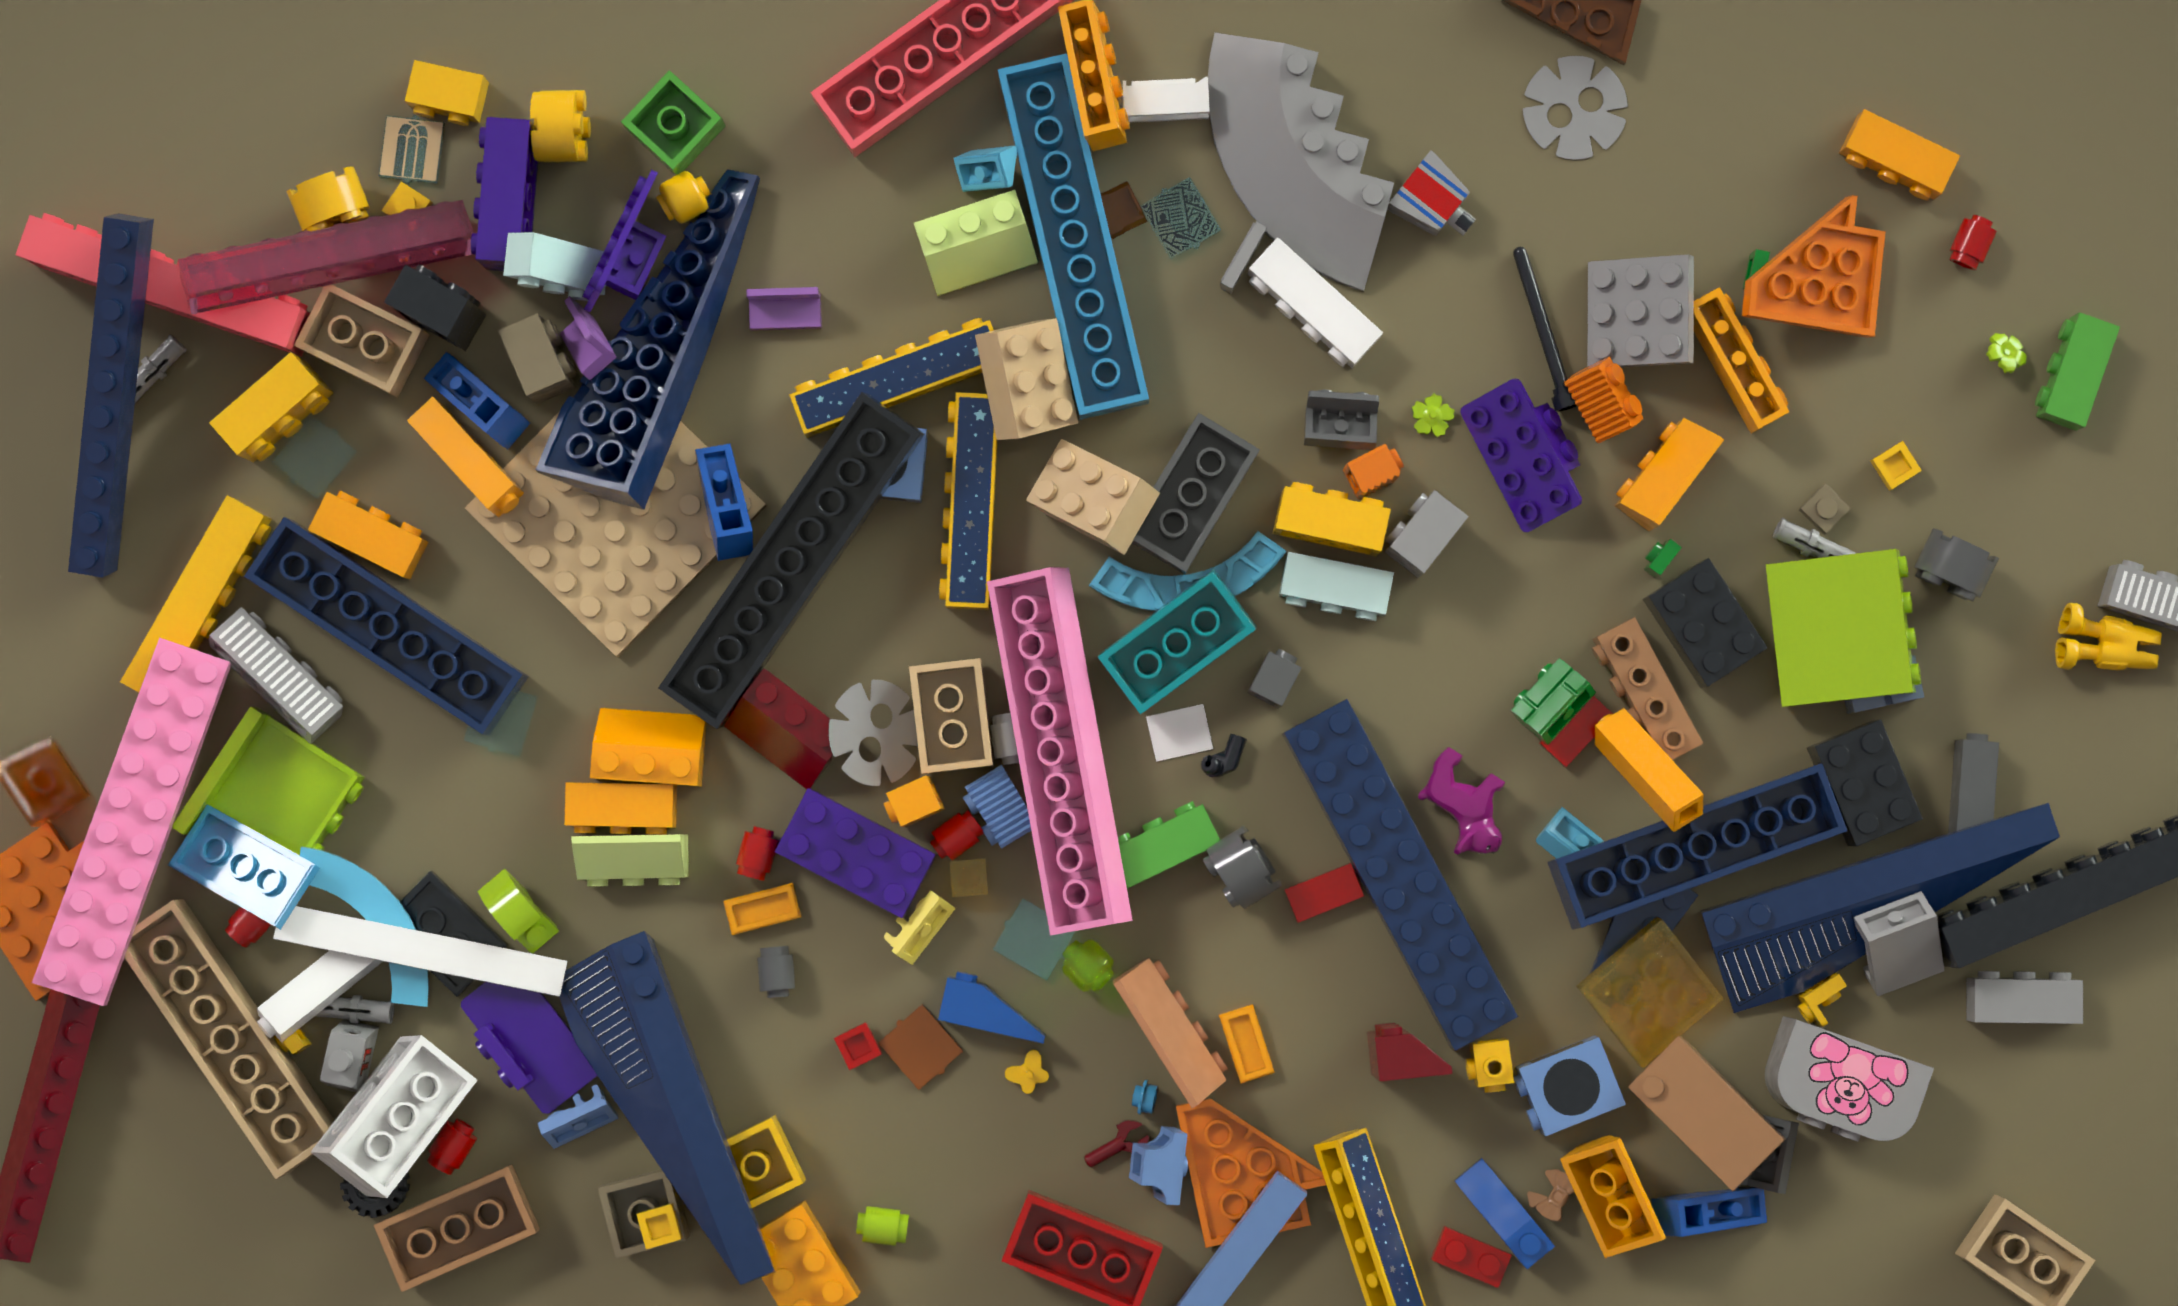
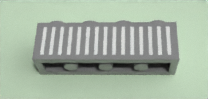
M2123 560L2122 564L2109 566L2097 607L2178 632L2177 575L2164 571H2157L2156 575L2143 571L2144 566L2142 564Z
M242 607L239 608L209 635V646L222 659L229 661L232 664L231 667L307 742L312 744L342 716L343 706L341 703L343 701L341 697L330 686L324 688L315 679L317 675L307 663L302 661L299 664L290 655L292 653L290 647L280 637L275 639L264 630L266 625L254 612L248 614Z

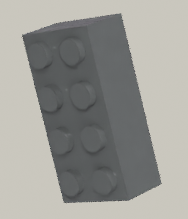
M1198 413L1153 488L1160 492L1132 543L1185 575L1257 457L1260 449Z

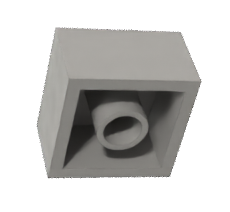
M1435 490L1429 496L1422 493L1407 511V514L1412 517L1405 525L1400 521L1385 539L1390 545L1385 553L1417 578L1426 572L1469 517Z

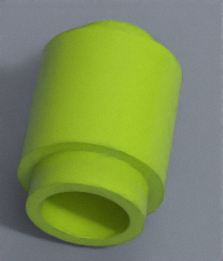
M867 1206L866 1213H858L856 1234L863 1235L862 1242L891 1246H896V1243H906L909 1215L900 1214V1210Z

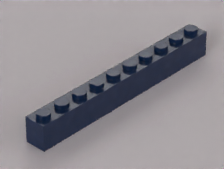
M120 213L105 216L103 219L68 572L103 578L118 570L154 219Z

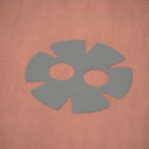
M1584 56L1558 58L1560 80L1547 66H1543L1529 82L1524 95L1543 103V105L1523 108L1524 121L1532 138L1543 149H1546L1560 135L1556 156L1565 159L1590 158L1593 156L1589 136H1592L1603 149L1607 150L1621 134L1626 120L1607 111L1626 108L1628 106L1626 93L1619 78L1607 66L1590 80L1594 59ZM1593 87L1602 93L1603 104L1597 111L1587 112L1579 105V94L1585 88ZM1557 103L1567 105L1572 112L1571 122L1563 128L1552 126L1547 119L1549 108Z
M871 680L870 701L861 683L853 685L842 694L835 704V707L849 721L830 719L829 743L833 756L837 757L852 751L841 769L853 780L865 785L880 786L881 765H883L890 782L893 783L902 778L916 761V758L902 746L903 744L918 746L914 710L899 715L910 697L893 683L884 680ZM877 704H885L892 711V722L887 728L879 729L871 721V711ZM866 737L876 738L881 745V754L873 762L865 761L859 753V745Z

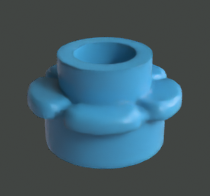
M1144 1080L1143 1086L1136 1085L1134 1089L1132 1106L1138 1107L1137 1113L1139 1115L1142 1112L1152 1114L1155 1107L1158 1086L1148 1084V1080Z

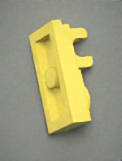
M930 890L926 897L918 902L915 911L909 917V921L900 917L895 920L902 927L898 936L894 937L886 932L884 939L891 944L890 946L893 947L892 952L913 965L956 908Z

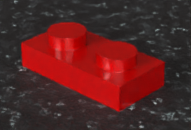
M1444 1226L1431 1260L1499 1288L1512 1254Z

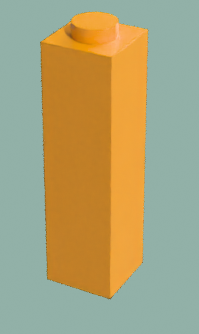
M432 396L407 420L480 502L498 518L502 514L509 513L518 505L519 498L524 492L453 414L435 397Z
M1625 708L1614 714L1604 716L1595 725V746L1673 832L1703 815L1704 794Z

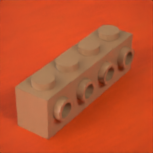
M1635 617L1593 639L1596 645L1592 647L1593 654L1601 666L1607 665L1613 677L1609 679V683L1618 698L1622 696L1625 698L1630 708L1627 712L1672 760L1703 744Z

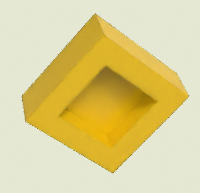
M401 181L382 211L414 232L433 202Z
M1903 441L1870 460L1889 491L1922 471Z
M301 1028L282 1043L274 1035L278 1045L285 1052L290 1050L293 1055L301 1053L312 1045Z
M673 1203L636 1214L646 1249L675 1242L683 1238Z

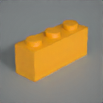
M1863 109L1856 116L1839 151V154L1846 157L1845 161L1848 164L1859 169L1868 167L1878 172L1877 177L1884 182L1893 185L1897 183L1910 188L1909 192L1912 195L1923 200H1929V198L1934 200L1943 193L1960 158V155L1866 109Z
M341 490L337 496L326 492L308 530L410 580L429 543L420 538L423 531L404 521L401 527H398L388 522L390 514L371 506L368 512L356 506L359 499Z
M927 775L887 792L889 801L883 803L891 822H899L901 827L910 826L945 810L932 778Z
M566 782L564 825L574 826V833H596V826H610V834H631V827H646L645 834L667 835V827L676 828L677 785Z

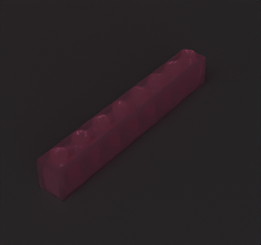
M463 200L454 202L444 201L435 206L406 209L401 213L373 216L366 220L349 224L339 223L325 229L301 231L295 235L282 238H267L258 243L230 246L224 250L205 254H192L186 258L178 259L180 277L192 315L402 270L405 264L412 268L418 264L426 265L473 255L471 254V237L474 232Z

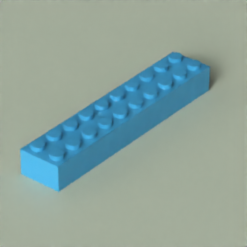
M1066 53L998 69L999 82L1014 145L1017 147V158L1055 318L1058 321L1079 420L1149 404L1147 387L1089 144L1083 133L1068 55Z

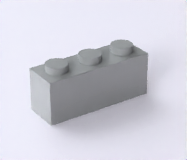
M1978 971V978H1966V1021L2083 1024V980L2072 979L2071 972H2049V979H2036V972L2014 971L2013 978H2000V971Z

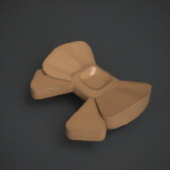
M1559 1169L1546 1170L1545 1175L1552 1184L1553 1190L1549 1197L1529 1191L1527 1193L1529 1206L1536 1208L1546 1219L1560 1222L1562 1220V1207L1566 1204L1569 1196L1574 1193V1190L1565 1172Z

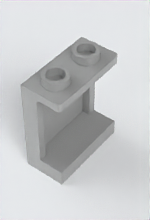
M1922 891L1854 917L1855 926L1865 942L1868 965L1863 968L1864 974L1877 996L1944 971L1937 916Z

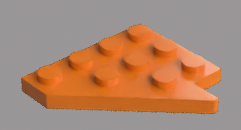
M1858 196L1845 197L1745 281L1742 317L1864 338L1875 337L1886 231L1855 226Z
M47 822L0 854V948L35 1001H40L49 995L51 990L34 984L32 981L84 843L83 841L69 850L51 822Z
M1204 1099L1194 1108H1191L1189 1103L1175 1105L1180 1130L1187 1133L1185 1153L1206 1248L1221 1245L1277 1170L1305 1190L1326 1185L1322 1170L1213 1099ZM1305 1198L1279 1232L1311 1226Z

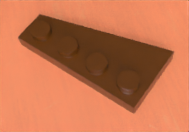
M1642 0L1502 1L1610 59L1625 65Z

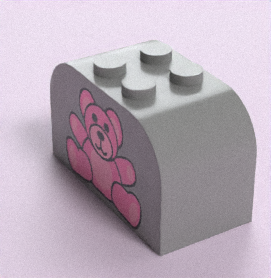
M1783 1016L1766 1063L1765 1083L1770 1095L1777 1103L1798 1112L1796 1120L1823 1130L1826 1123L1831 1124L1830 1132L1859 1142L1861 1135L1878 1141H1889L1906 1134L1916 1122L1934 1068L1797 1019Z

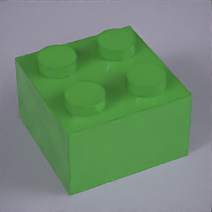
M670 70L621 121L624 128L675 175L683 172L726 126L723 119Z

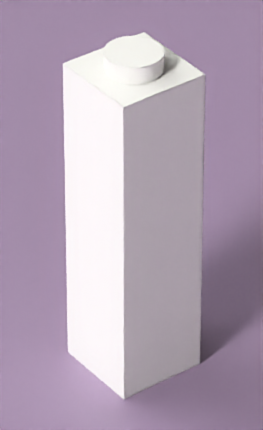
M328 951L257 1008L258 1016L260 1017L257 1024L269 1038L275 1035L282 1043L383 961Z

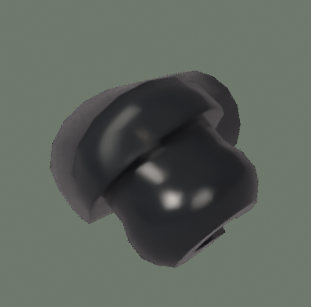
M1230 733L1225 751L1214 755H1207L1202 759V771L1209 777H1220L1235 771L1239 765L1247 739Z

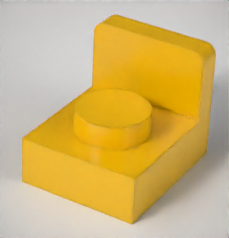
M1834 973L1806 991L1796 995L1801 1002L1797 1008L1808 1024L1814 1022L1816 1026L1822 1028L1829 1024L1818 1008V1005L1828 1006L1842 996L1839 991L1847 987L1840 974Z

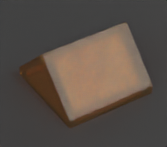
M51 737L0 761V781L31 827H41L47 822H53L90 796Z

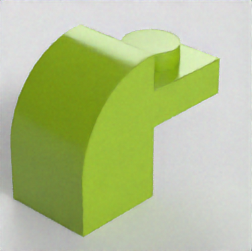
M505 868L477 891L483 903L500 926L514 941L517 939L531 954L559 932L556 924L534 904L527 890Z

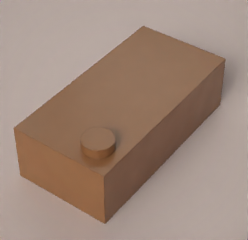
M1678 1036L1628 1086L1732 1191L1736 1190L1786 1140L1682 1036Z
M513 1164L373 1225L401 1292L536 1234L540 1230Z

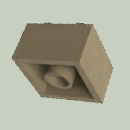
M537 313L498 330L526 396L533 402L540 404L576 388L572 378L578 376L570 357H567L564 352L561 353L558 346L564 343L556 325H553L550 319L545 321Z
M662 1169L606 1183L598 1188L615 1259L686 1241L691 1236L681 1197ZM673 1203L683 1238L675 1242L646 1249L636 1214Z

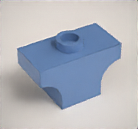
M1161 1126L1160 1133L1151 1142L1133 1143L1129 1179L1141 1186H1151L1154 1198L1166 1205H1180L1182 1179L1186 1176L1188 1170V1161L1185 1156L1187 1133L1176 1127Z

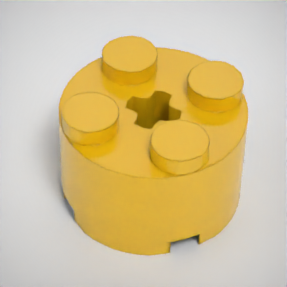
M551 90L532 93L530 119H534V130H531V143L536 161L587 162L588 146L584 138H590L591 123L590 117H583V111H586L587 105L585 90Z
M353 166L343 168L345 173L337 177L334 171L296 185L297 190L289 189L286 191L302 232H308L309 236L315 235L319 237L335 231L334 224L337 222L353 224L369 217L366 210L370 206Z

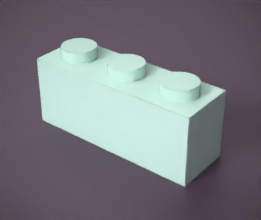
M534 232L508 233L503 276L518 279L517 285L522 287L539 288V285H542L543 292L551 294H564L568 292V297L570 296L574 300L588 301L582 295L604 251ZM604 285L600 295H605L606 285Z
M1288 552L1279 596L1286 597L1285 604L1306 608L1307 602L1321 604L1320 610L1324 612L1341 614L1342 609L1356 611V618L1376 621L1377 616L1383 617L1386 615L1394 572Z

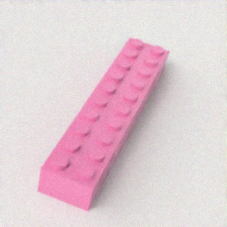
M1049 567L988 581V591L1050 936L1133 921L1069 568Z
M159 637L32 983L101 1006L107 1005L232 664L229 661Z

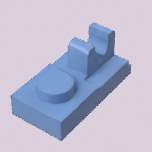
M598 1085L591 1086L594 1093L591 1100L585 1102L581 1095L577 1093L573 1096L576 1107L556 1111L549 1115L547 1119L538 1122L541 1135L553 1149L619 1119L617 1112L608 1103Z

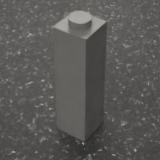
M1967 733L1966 739L1955 740L1948 833L1994 819L1999 742L1988 741L1989 735Z

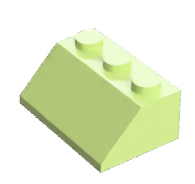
M1015 190L914 223L937 296L1038 264L1026 220Z
M688 834L571 836L577 880L587 879V886H608V879H622V886L644 885V878H658V885H680V878L689 877Z

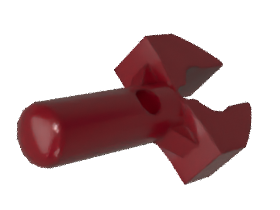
M1124 1120L1116 1125L1118 1133L1115 1139L1084 1156L1087 1166L1092 1168L1121 1151L1131 1152L1132 1154L1133 1143H1148L1149 1135L1144 1136L1138 1142H1124L1128 1132L1141 1126L1142 1122Z

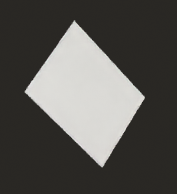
M1203 704L1146 717L1156 762L1213 749Z

